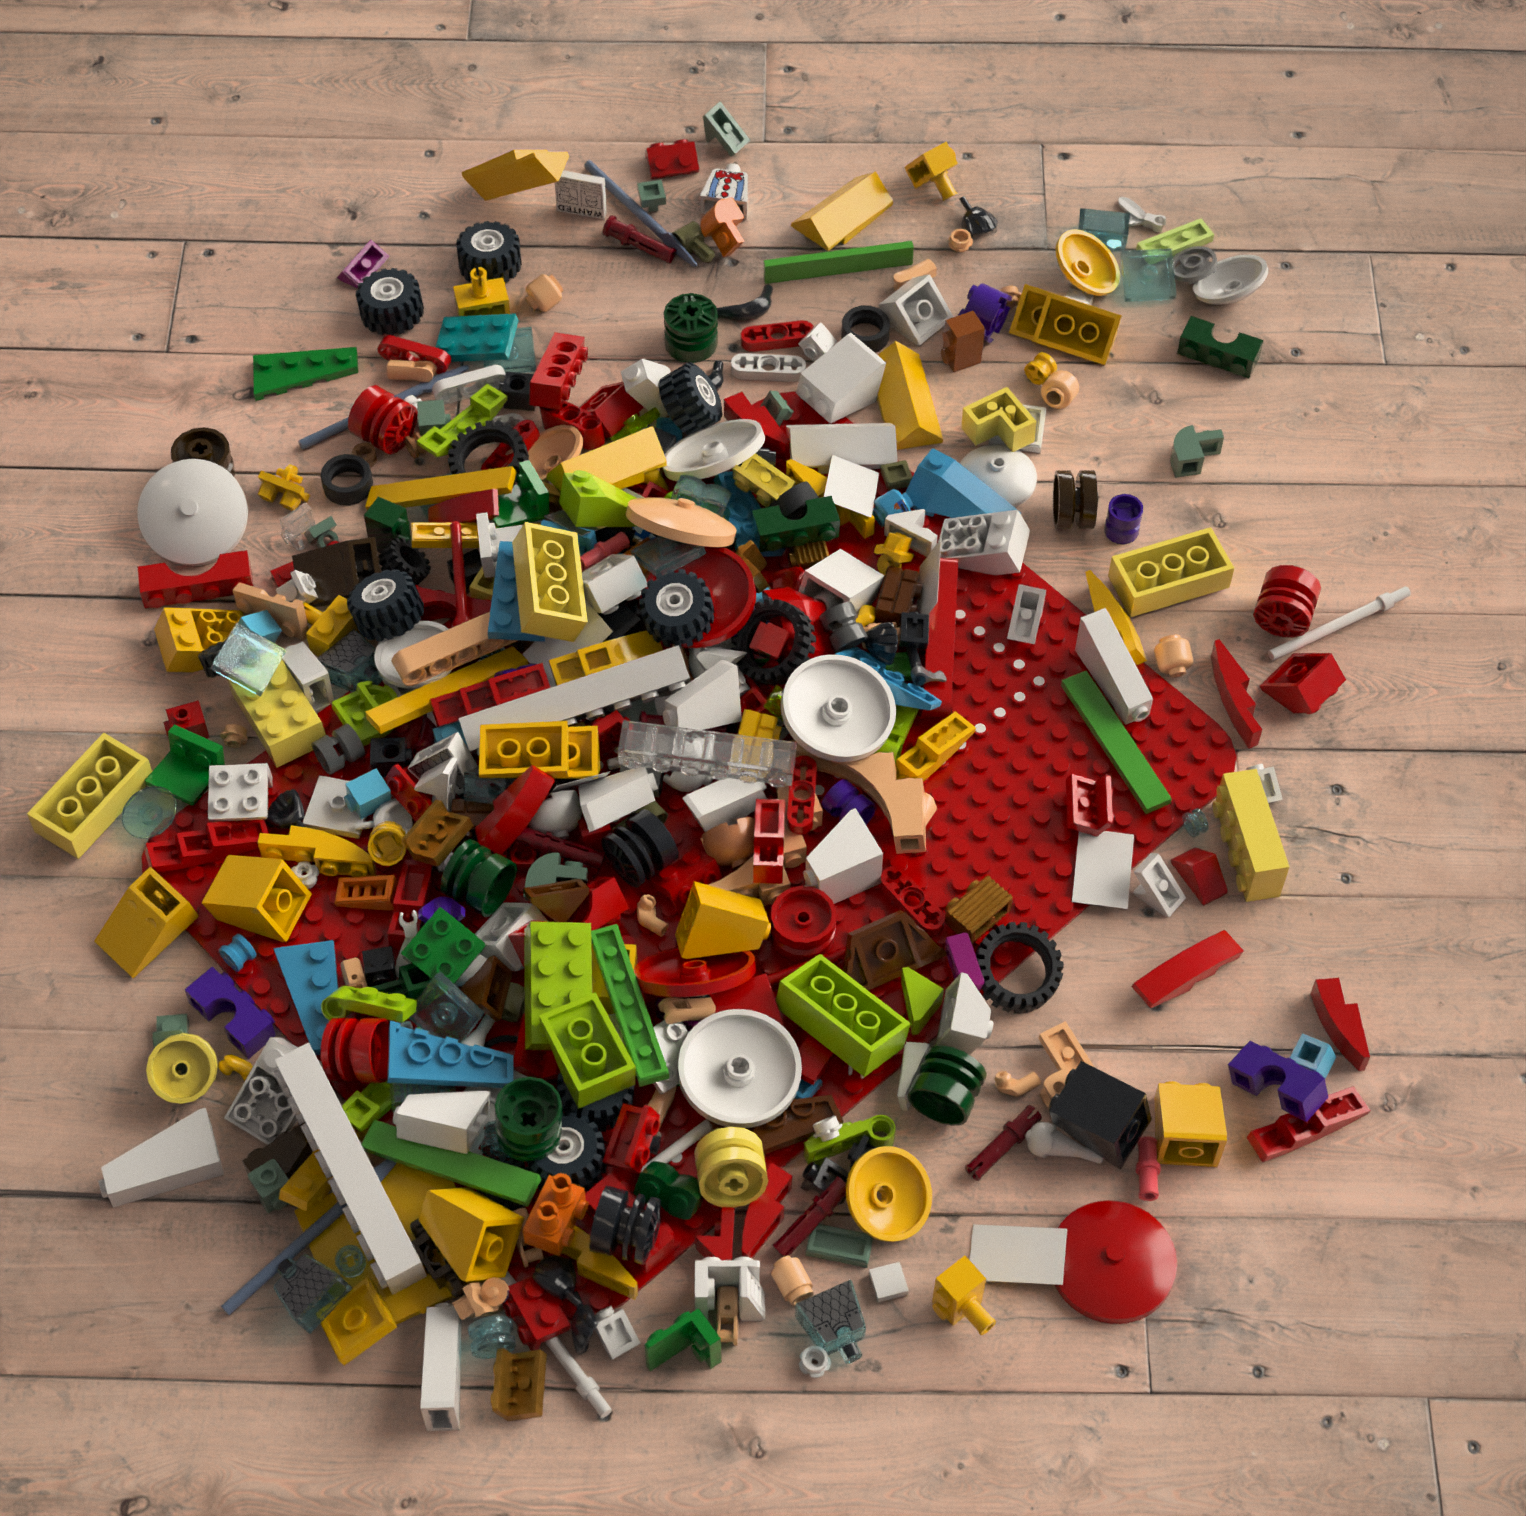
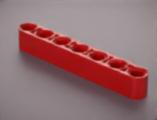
M940 557L938 603L928 614L929 638L927 649H925L924 668L932 673L942 671L947 681H930L923 684V689L941 700L942 703L940 707L932 710L922 709V717L947 718L951 715L958 559Z

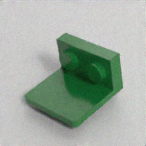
M530 460L519 462L520 474L516 476L517 485H513L512 493L498 495L499 516L492 519L496 528L518 526L525 522H536L546 519L544 516L549 514V492Z
M174 724L168 731L170 752L150 773L145 782L147 786L193 806L209 788V766L225 765L223 746Z
M439 907L404 948L401 955L409 964L413 963L443 989L449 991L484 950L486 944L443 908Z
M699 1308L692 1313L689 1311L684 1312L666 1330L659 1329L652 1333L644 1344L646 1366L649 1371L654 1370L690 1345H692L691 1349L699 1362L705 1361L710 1369L722 1362L721 1338Z

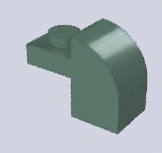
M1190 425L1181 429L1176 434L1170 457L1175 478L1201 474L1204 456L1221 454L1224 441L1221 429L1196 433L1194 426Z
M559 853L546 854L538 858L529 868L525 888L581 879L585 884H588L589 871L587 868H583V863L566 861L565 865H561Z

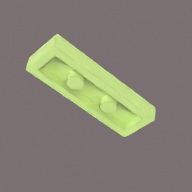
M1200 218L1137 243L1136 250L1148 266L1174 257L1186 248L1203 246L1213 242L1214 233Z

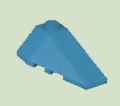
M934 448L918 465L905 492L913 503L911 508L915 510L924 509L925 515L933 517L934 513L956 518L1017 510L955 459Z
M859 647L835 653V655H843L860 660L876 670L888 684L893 694L895 705L932 710L940 707L942 703L941 700L922 687L913 683L906 684L903 674L886 670L885 664L879 662L870 653Z

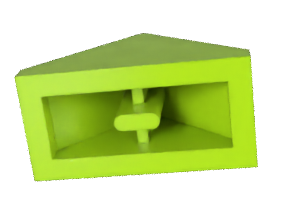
M905 967L902 968L901 985L909 1022L911 1023L912 1035L920 1033L942 1004L944 989L911 968Z

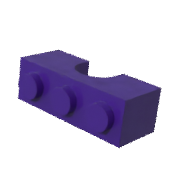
M211 967L184 989L189 1004L208 1022L220 1013H234L235 1017L224 1026L228 1041L247 1059H250L267 1044L270 1037L276 1036L273 1028L275 1021L265 1009L259 1011L254 1006V1000L246 991L239 992L234 987L235 983L225 972L220 974L214 967Z
M1249 1041L1228 1064L1232 1084L1255 1096H1258L1268 1086L1281 1085L1277 1089L1281 1109L1305 1122L1329 1098L1325 1078L1315 1070L1310 1071L1298 1065L1293 1059L1284 1058L1274 1053L1267 1046H1260Z

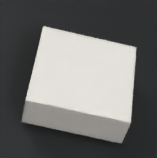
M900 1262L869 1269L870 1280L878 1303L908 1295L909 1290Z

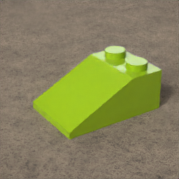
M577 470L574 473L563 474L559 503L576 527H638L629 521L625 514L628 502L636 499V497L586 471Z
M596 992L539 1015V1020L560 1072L578 1109L635 1085L636 1067Z

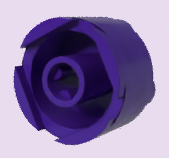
M981 283L979 286L972 285L967 295L969 301L966 308L961 309L958 316L974 311L985 328L984 341L991 343L994 340L990 338L993 332L999 334L1007 319L1010 307L1006 306L1007 300L1012 302V297L984 283Z

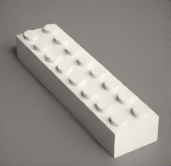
M678 645L461 717L459 721L469 751L479 756L480 725L568 721V725L578 723L577 720L586 717L589 721H593L599 717H605L604 711L613 708L618 710V712L633 707L631 702L642 699L643 703L651 702L659 697L658 693L667 690L670 691V694H674L690 683V677Z
M310 1043L275 1059L279 1070L273 1073L285 1097L287 1098L292 1095L287 1101L299 1125L306 1122V1124L301 1126L305 1137L313 1151L320 1150L314 1154L326 1178L333 1176V1179L328 1182L340 1206L345 1203L347 1204L342 1210L354 1234L361 1231L362 1234L356 1237L367 1260L375 1259L376 1262L371 1264V1267L382 1289L389 1287L393 1295L427 1277L423 1265Z

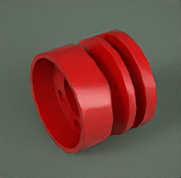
M377 385L369 386L358 396L350 410L348 429L351 434L368 443L371 442L374 447L379 448L381 451L389 455L395 454L405 446L404 437L409 436L411 438L417 424L418 411L414 405L405 402V400L399 397H395L394 394Z
M1279 565L1272 567L1266 572L1253 616L1255 622L1263 630L1279 637L1295 638L1304 635L1309 630L1314 609L1321 592L1319 580L1309 571L1297 566Z
M332 1018L325 1027L321 1042V1062L327 1079L331 1082L345 1081L346 1083L356 1082L357 1080L362 1083L386 1082L388 1076L389 1021L386 1018H364L360 1021L356 1018Z

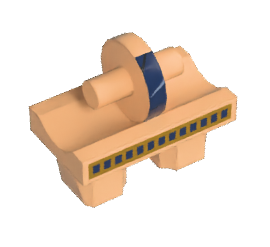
M490 1278L485 1282L470 1283L462 1288L465 1296L453 1302V1306L461 1320H465L468 1317L476 1318L495 1315L503 1310L501 1305L509 1297L508 1284L501 1278Z

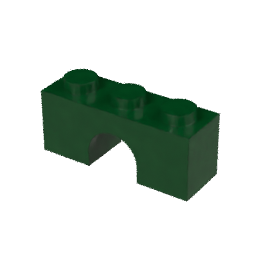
M1190 316L1180 336L1177 354L1250 379L1260 358L1264 340L1239 332L1234 341L1222 343L1212 336L1214 323Z
M831 495L805 500V516L799 520L785 518L780 511L779 505L752 510V530L760 552L776 551L781 548L803 546L808 543L839 538L840 519Z

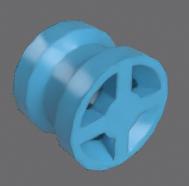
M236 934L229 945H223L218 950L224 961L236 972L243 968V963L247 960H253L257 956L251 944L240 934Z

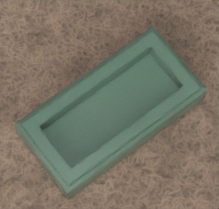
M819 1224L809 1235L805 1256L868 1268L873 1238L863 1232Z

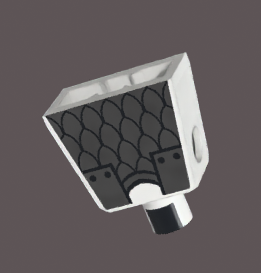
M458 732L416 754L408 770L418 780L426 771L451 757L458 758L456 793L461 799H474L477 796L478 792L472 786L477 773L466 771L478 768V765Z

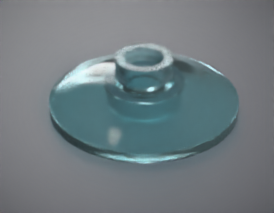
M150 786L139 790L130 797L123 808L122 824L125 830L133 837L140 839L152 838L161 834L171 825L177 812L176 799L169 790L160 786Z

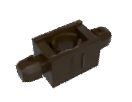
M419 1218L410 1224V1229L415 1237V1240H412L411 1243L422 1265L426 1267V1272L431 1275L439 1289L446 1286L456 1298L464 1294L462 1288L467 1286L466 1282L458 1277L445 1257L443 1258L446 1263L444 1266H441L440 1262H432L434 1257L432 1250L436 1248L438 1253L441 1251L419 1222Z

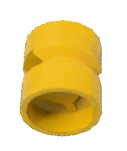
M384 821L373 828L369 837L368 851L370 857L376 863L391 866L403 859L406 853V846L402 841L406 835L403 827L393 821Z

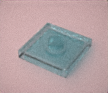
M1172 248L1121 251L1125 302L1176 298Z
M532 327L516 329L509 360L483 361L484 368L500 365L505 373L506 371L517 373L536 371Z
M657 536L630 550L631 555L635 557L636 561L654 576L659 573L666 575L668 574L667 570L673 569L674 571L706 554L704 546L687 544L662 536Z
M236 623L210 669L261 697L287 650Z
M439 972L417 999L416 1012L409 1019L417 1027L428 1031L430 1035L446 1039V1036L458 1039V1043H461L485 1012L445 975Z

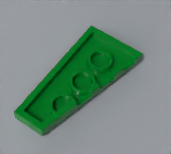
M357 347L253 355L255 401L264 399V395L276 392L277 395L287 393V389L301 385L302 388L310 387L318 380L324 379L328 382L359 373Z

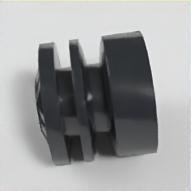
M645 809L629 818L625 822L626 828L618 826L613 830V833H608L601 839L602 848L606 852L605 855L612 867L626 883L635 888L646 882L645 879H651L655 875L654 869L661 871L679 858L676 843L670 832L653 813Z
M606 1186L595 1212L590 1234L589 1250L612 1256L618 1244H622V1260L629 1261L634 1248H636L635 1263L644 1265L657 1240L661 1222V1199L651 1197L645 1209V1195L638 1194L631 1207L628 1206L629 1196L627 1190Z

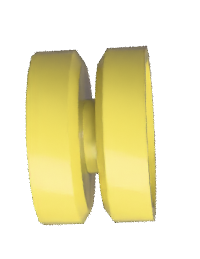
M188 1033L171 1035L159 1043L148 1058L146 1068L148 1083L156 1095L167 1102L178 1104L192 1102L204 1095L215 1081L218 1062L216 1053L210 1044L198 1035ZM179 1063H184L188 1068L187 1072L181 1075L180 1070H176V1066Z
M725 1127L706 1134L698 1142L694 1152L700 1193L707 1202L719 1207L745 1206L757 1200L765 1192L768 1178L762 1141L755 1133L745 1128Z

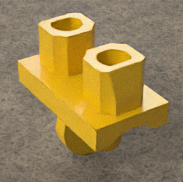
M289 464L285 470L278 468L276 471L277 476L262 470L258 475L262 482L258 491L259 497L273 503L278 492L284 493L279 504L290 511L295 512L301 501L307 503L310 494L304 492L303 486L295 484H301L303 477L297 475L298 468L292 464Z
M896 532V534L888 533L885 543L876 545L874 553L883 554L877 563L881 574L885 576L889 566L901 568V563L912 561L914 554L908 552L913 538Z

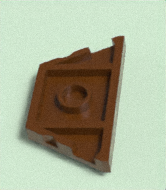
M899 910L847 934L843 972L869 991L902 975V968L909 967L912 970H916L947 956V954L922 928L915 924L914 920L905 912Z

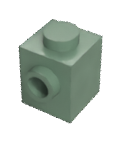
M444 400L417 402L421 437L434 426L441 429L451 421L450 414H445Z

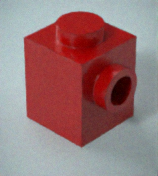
M199 700L165 709L168 721L163 723L167 737L168 731L175 724L206 739L210 738Z

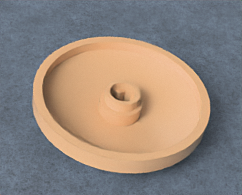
M667 498L632 499L628 502L625 513L629 521L648 532L692 545L725 547L733 544L736 535V528L729 521L710 510L694 505L693 501L679 498L678 500Z

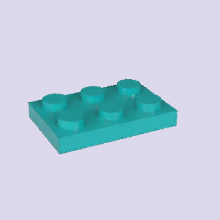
M516 314L444 317L436 348L446 351L451 357V362L509 360L519 320Z

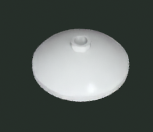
M1238 255L1217 262L1215 273L1210 274L1193 285L1195 296L1200 301L1214 305L1232 304L1241 301L1254 293L1263 284L1268 275L1267 263L1263 258L1256 255Z
M986 445L969 452L960 463L1014 507L1026 502L1035 490L1037 482L1035 466L1019 450L1011 452L1005 445Z
M419 621V623L414 625V628L406 631L401 636L394 637L391 640L384 638L383 641L378 643L375 650L374 659L379 674L387 682L403 688H420L447 676L452 669L417 685L406 686L391 660L398 651L444 632L448 628L432 621Z

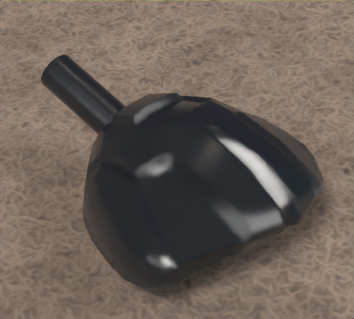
M965 196L959 199L966 209L961 225L963 229L970 233L971 237L991 232L997 227L998 221L990 212L977 206L972 208Z
M885 622L869 629L866 632L868 639L863 643H865L866 648L876 660L885 665H892L897 651L898 636L894 623Z
M294 789L286 790L276 797V800L272 802L268 809V816L265 819L266 824L280 830L290 829L291 825L306 827L301 822L304 819V809L297 791Z
M557 1255L544 1257L535 1267V1272L532 1276L533 1280L552 1296L561 1300L567 1299L577 1309L583 1307V1302L573 1294L577 1283V1276L571 1260Z
M575 1291L573 1294L582 1301L578 1291ZM584 1303L583 1307L575 1310L571 1323V1335L575 1351L578 1355L587 1351L589 1339L593 1335V1329L598 1325L593 1309Z

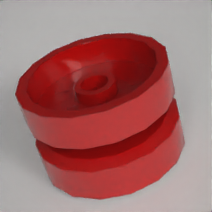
M797 886L781 893L773 903L771 910L770 937L777 952L790 961L801 963L830 951L834 944L836 928V909L830 897L825 892L810 886Z

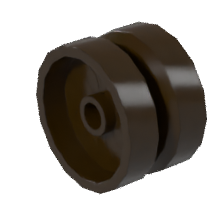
M206 427L193 428L175 439L171 447L172 463L186 459L206 460L223 467L233 477L235 476V467L229 442L224 434L216 429Z
M1056 470L1053 482V520L1055 529H1070L1074 522V516L1079 529H1094L1098 508L1095 470H1080L1077 474L1076 482L1071 470Z

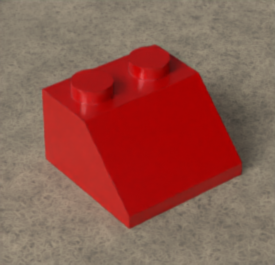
M622 381L602 386L580 408L600 417L604 437L614 439L623 432L622 427L624 425L632 423L640 417L641 414L639 412L644 406L626 392L624 382Z
M1293 653L1259 687L1264 693L1292 713L1313 714L1320 710L1321 705L1329 697L1338 692V688L1346 681V678L1332 653Z

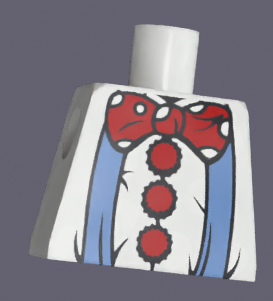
M734 163L728 164L725 170H712L701 192V214H706L719 200L733 197L745 217L744 219H747L748 174L740 172V167Z

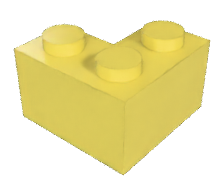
M1005 387L963 407L961 429L975 446L998 435L1011 452H1015L1035 441L1036 420L1010 389Z

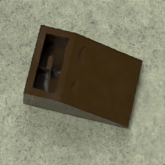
M375 537L347 540L292 556L294 570L309 574L316 584L314 590L318 598L309 603L312 607L329 606L338 595L348 599L349 593L354 590L353 587L356 584L361 583L364 578L370 577L374 573H380Z

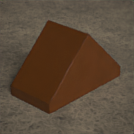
M581 879L526 887L523 888V894L534 906L554 921L566 922L588 896L589 888Z
M493 955L486 960L477 973L460 989L480 1009L497 1022L501 1020L513 972Z

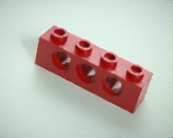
M554 333L530 381L529 405L561 410L564 401L569 400L571 387H575L577 375L581 374L583 362L586 363L588 358V347H585V337Z

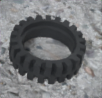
M486 421L485 426H482L481 422L475 423L476 429L474 430L471 426L465 428L467 434L465 435L460 432L457 435L458 441L453 440L451 444L452 449H449L448 464L452 475L466 473L464 463L469 454L479 446L492 442L505 443L513 449V460L508 467H514L517 472L516 476L520 474L519 462L529 460L526 445L519 432L507 423L504 426L500 421H496L495 426L492 421Z
M767 599L764 600V603H755V609L747 623L736 633L738 634L737 637H731V643L736 646L731 648V650L747 652L736 663L740 671L755 681L766 685L777 686L778 683L781 685L786 684L787 679H789L794 670L802 663L811 659L808 657V653L814 654L815 647L811 643L816 642V636L812 634L815 629L810 624V618L796 606L779 599H774V601ZM780 616L788 618L793 624L795 632L794 644L789 655L777 666L772 668L759 667L754 660L749 646L760 622L766 623L768 620Z
M1009 922L1006 926L1002 924L987 934L975 952L984 978V985L979 991L983 990L982 997L986 1001L990 998L993 1001L992 1006L997 1008L1000 1005L1003 1007L1002 1011L1009 1012L1014 1010L1015 1014H1021L1024 1010L1028 1013L1035 1008H1040L1054 995L1063 977L1061 971L1064 968V963L1060 961L1062 957L1061 951L1055 950L1057 944L1054 939L1051 941L1047 939L1048 933L1045 931L1042 933L1037 932L1039 927L1035 925L1028 928L1027 923L1020 922L1019 925H1016L1015 922ZM1009 941L1021 942L1033 948L1041 957L1045 966V979L1042 985L1036 991L1028 994H1015L1003 988L994 979L990 970V957L993 950L1000 944Z

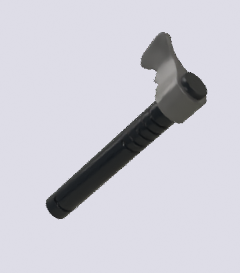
M905 647L911 666V678L915 685H923L930 681H947L942 671L932 673L922 667L917 648Z

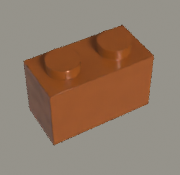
M974 311L945 320V329L942 333L943 349H941V357L943 362L948 364L953 372L981 363L985 328Z

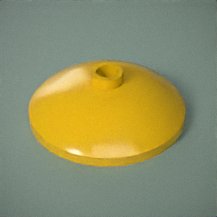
M1069 230L1059 237L1055 247L1056 258L1062 273L1070 283L1079 290L1096 296L1108 295L1117 288L1120 281V270L1115 257L1103 242L1082 230Z
M884 1146L867 1151L854 1163L847 1178L846 1200L852 1218L862 1231L880 1241L896 1242L913 1236L923 1227L931 1210L932 1188L927 1172L912 1154L901 1148ZM877 1191L881 1194V1201L877 1199Z

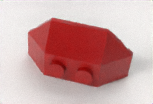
M790 587L762 591L763 600L771 599L774 601V599L788 602L799 608L810 618V624L815 629L812 634L816 636V642L811 643L815 647L814 654L808 653L809 658L835 655L829 641L831 633L825 632L819 616L826 611L825 603ZM780 616L770 619L769 622L790 633L779 656L782 662L791 651L795 632L790 620Z

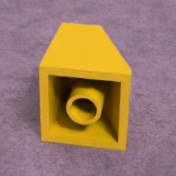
M228 855L202 904L218 921L281 942H287L312 894L283 859Z
M694 881L675 936L681 957L691 959L759 949L762 940H766L769 936L771 923L767 918V912L760 899Z
M1175 1081L1158 1083L1154 1096L1157 1162L1168 1165L1218 1167L1227 1143L1220 1087L1211 1086L1207 1083H1197L1195 1085H1183Z
M469 1187L428 1190L422 1203L419 1222L458 1277L467 1282L503 1278L506 1276L524 1217Z

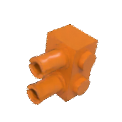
M566 1174L549 1175L522 1230L524 1242L560 1256L564 1246L568 1248L573 1241L575 1235L573 1227L577 1219L582 1220L587 1211L588 1201L585 1198L584 1188L572 1184L570 1177Z

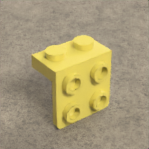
M756 453L744 461L741 466L735 465L733 468V479L736 480L734 484L745 493L749 490L758 496L756 500L766 508L795 485L794 480Z

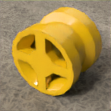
M1044 352L1038 353L1034 360L1024 367L1025 375L1036 385H1043L1048 376L1057 371L1055 360Z

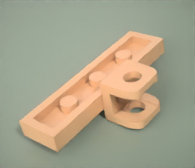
M1066 1021L1040 1033L1038 1037L1058 1072L1045 1079L1040 1092V1097L1048 1111L1052 1098L1057 1093L1060 1094L1065 1087L1068 1073L1072 1069L1076 1070L1081 1061L1093 1066Z

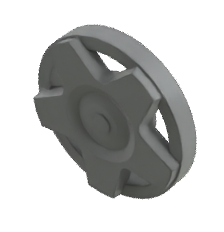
M1203 246L1186 248L1177 253L1170 261V271L1173 278L1182 282H1188L1189 284L1198 283L1199 280L1215 273L1217 269L1215 252ZM1180 261L1181 264L1175 267L1177 262Z

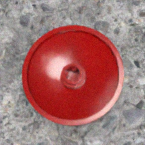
M690 545L680 548L664 557L652 569L646 580L647 582L650 579L655 581L657 574L662 573V575L668 574L667 570L673 569L674 573H678L679 569H683L687 575L690 572L695 573L697 579L702 578L705 581L706 587L708 586L715 612L713 613L714 622L710 624L711 630L708 634L702 633L703 639L698 642L695 638L692 640V646L687 647L686 643L681 644V647L705 648L726 641L739 632L747 623L756 602V587L749 567L740 556L724 547Z
M679 947L650 955L641 960L634 968V974L640 990L663 997H697L722 992L747 982L756 972L755 957L749 950L685 959L681 957Z
M1106 1200L1086 1204L1070 1213L1061 1222L1058 1228L1067 1229L1063 1285H1055V1287L1070 1307L1083 1316L1098 1322L1126 1324L1149 1316L1164 1303L1175 1281L1177 1257L1174 1244L1168 1232L1154 1216L1133 1204Z

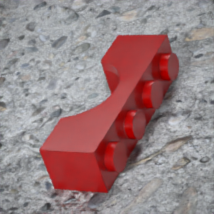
M247 550L220 554L217 562L211 569L194 576L177 574L165 562L137 566L140 595L145 609L233 596V589L238 583L254 587L251 563Z
M415 585L424 604V614L420 617V621H433L441 618L454 619L457 616L455 594ZM467 596L468 615L471 619L490 612L492 600H482Z
M598 877L588 883L589 894L576 909L569 922L591 923V931L604 924L608 925L619 920L620 914L629 907L615 877ZM531 920L508 935L523 967H525L524 929L530 922L547 921Z

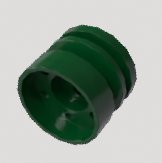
M695 293L681 294L672 298L666 304L663 312L666 351L671 357L686 363L701 362L710 358L718 345V313L715 304L711 299Z
M469 839L463 842L449 859L441 878V893L448 897H453L455 901L460 903L466 901L468 908L482 916L489 917L503 904L510 893L516 878L517 866L515 862L500 854L495 853L492 855L489 848Z
M943 1045L933 1046L928 1049L925 1055V1061L922 1062L920 1067V1074L915 1077L908 1092V1100L919 1113L931 1120L951 1126L963 1125L967 1122L973 1109L974 1098L979 1095L981 1086L986 1080V1070L980 1062L966 1052Z
M534 1077L518 1078L506 1084L498 1093L495 1102V1130L498 1145L508 1156L525 1162L541 1160L552 1154L559 1145L562 1135V1104L559 1093L550 1083Z

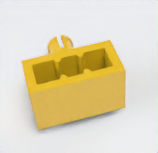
M947 141L925 152L904 167L915 189L931 181L935 183L943 201L957 194L947 174L948 170L956 166L958 162L954 150L949 147Z
M478 267V276L476 268L471 270L470 277L472 283L453 286L458 316L510 314L509 298L504 279L487 280V272L484 268Z
M338 595L324 612L310 606L306 602L303 603L307 623L313 625L306 635L309 649L314 655L319 657L352 630L359 634V630L348 609L346 598Z
M965 1255L936 1277L932 1307L942 1320L947 1319L954 1326L962 1318L966 1317L981 1336L989 1332L996 1324V1320L980 1305L982 1303L986 1278Z

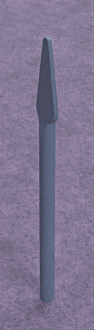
M591 160L585 163L584 168L593 176L605 178V187L655 233L665 245L675 248L676 255L693 267L697 266V262L671 232H667Z
M464 365L435 375L430 382H420V384L394 396L404 400L410 395L417 397L423 393L432 392V387L437 381L462 374L469 367ZM348 417L298 440L301 449L304 450L347 430Z
M387 1159L373 1168L380 1182H382L397 1162ZM339 1202L331 1207L221 1305L222 1309L228 1315L232 1314L280 1271L278 1266L283 1260L288 1259L291 1261L344 1213L342 1208L346 1207L347 1204L345 1203L340 1206Z

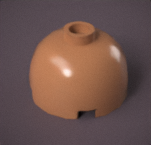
M755 818L736 819L738 824L729 826L725 822L703 833L701 841L706 854L715 858L720 866H732L733 870L739 869L754 855Z

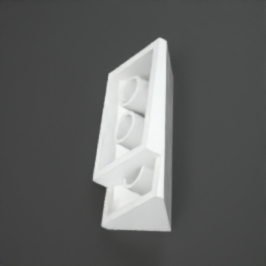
M891 423L786 425L787 438L790 441L791 459L809 468L818 467L820 474L829 473L832 455L868 469H880L881 465L898 462L895 426Z

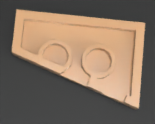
M238 583L233 589L236 606L243 613L254 614L267 610L287 636L296 637L302 641L307 638L306 633L309 627L303 601L295 599L291 603L285 601L284 595L276 594L274 597H271L263 589L243 583Z

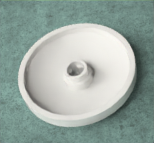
M750 419L730 420L711 425L705 429L703 428L683 438L664 454L667 466L662 467L666 477L673 481H694L720 474L753 456L765 441L764 432L760 423Z
M186 459L163 467L150 478L140 495L137 517L144 539L159 556L177 565L195 567L214 563L218 560L220 554L230 553L236 547L246 529L248 506L242 488L226 469L210 461Z
M823 655L802 663L790 675L781 697L782 718L793 739L811 754L830 761L851 762L872 755L886 742L896 717L895 700L883 677L866 663L843 655Z
M745 1009L721 1011L700 1021L684 1039L678 1059V1080L689 1104L704 1118L726 1127H756L768 1123L781 1115L796 1096L802 1072L801 1056L790 1033L771 1017Z

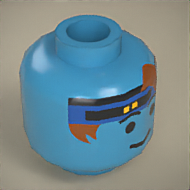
M892 489L874 500L872 514L879 526L884 527L885 518L888 515L911 511L910 508L913 507V503L907 493L901 494L896 489Z

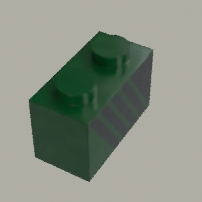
M377 497L365 513L364 519L368 538L375 537L377 552L381 553L395 538L400 539L402 537L407 542L408 540L411 541L406 508Z

